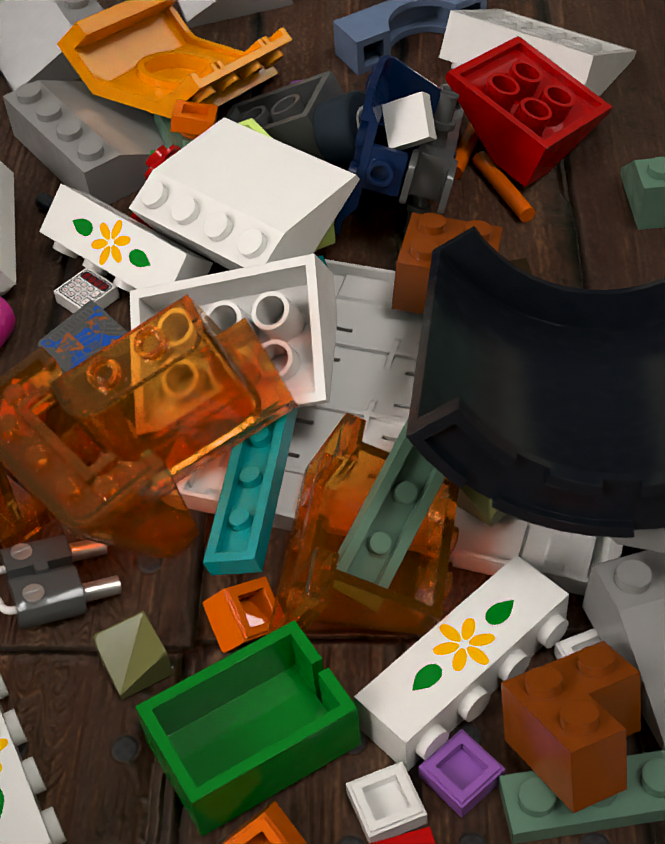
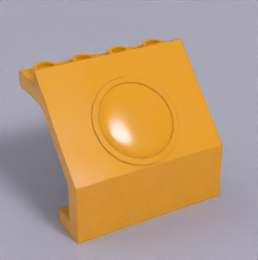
M126 0L77 21L60 39L57 45L92 94L171 119L176 100L218 105L219 107L277 75L278 72L273 65L284 57L281 50L292 41V38L285 28L282 27L269 39L267 36L258 39L244 52L195 36L173 7L177 0Z

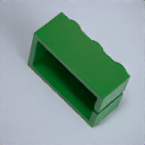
M295 620L135 706L147 743L202 837L361 744L358 708L329 667L323 668L322 657Z

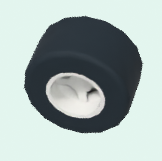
M353 90L319 103L314 113L313 130L321 156L326 162L346 171L349 170L356 151L354 145L366 98V93L358 90Z

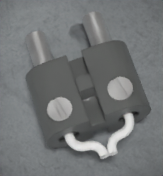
M65 534L0 549L2 562L0 575H5L9 594L13 601V606L10 607L5 605L2 598H0V612L8 615L15 614L20 630L86 614V602L121 594V584L117 575L82 584L76 566H73L75 561L107 554L104 536L69 544Z

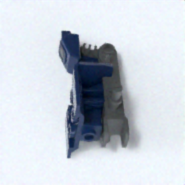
M384 55L379 58L378 63L373 65L371 74L367 78L364 90L366 98L354 145L356 151L348 170L356 174L360 180L336 216L334 224L336 235H339L344 219L357 209L360 198L377 192L397 196L401 184H403L399 203L405 204V209L408 211L405 225L402 229V232L405 234L412 212L420 214L431 212L432 205L429 203V200L438 202L437 213L444 214L458 163L455 159L457 153L455 150L464 112L458 102L459 94L452 91L448 84H441L438 87L394 56ZM421 91L429 94L437 140L402 151L389 148L382 104Z

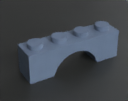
M387 0L333 21L335 54L358 76L370 72L381 56L391 55V48L402 38L426 32L445 34L451 10L487 9V0Z

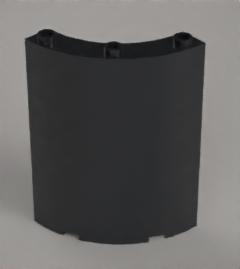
M475 226L435 248L432 251L406 437L421 455L452 483L461 489L466 484L474 491L491 499L493 508L528 523L562 532L614 538H635L634 530L665 528V277L643 285L620 289L596 290L563 286L536 277L512 264L484 239Z

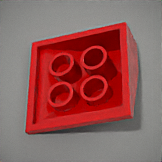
M520 36L448 71L445 77L452 91L459 94L458 102L492 161L502 168L511 179L521 183L524 187L529 186L549 173L613 108Z

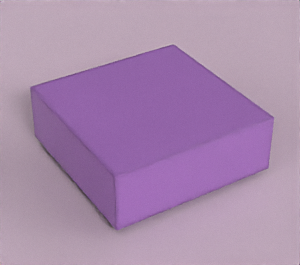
M461 729L418 766V775L462 818L499 784V776L505 775V768Z

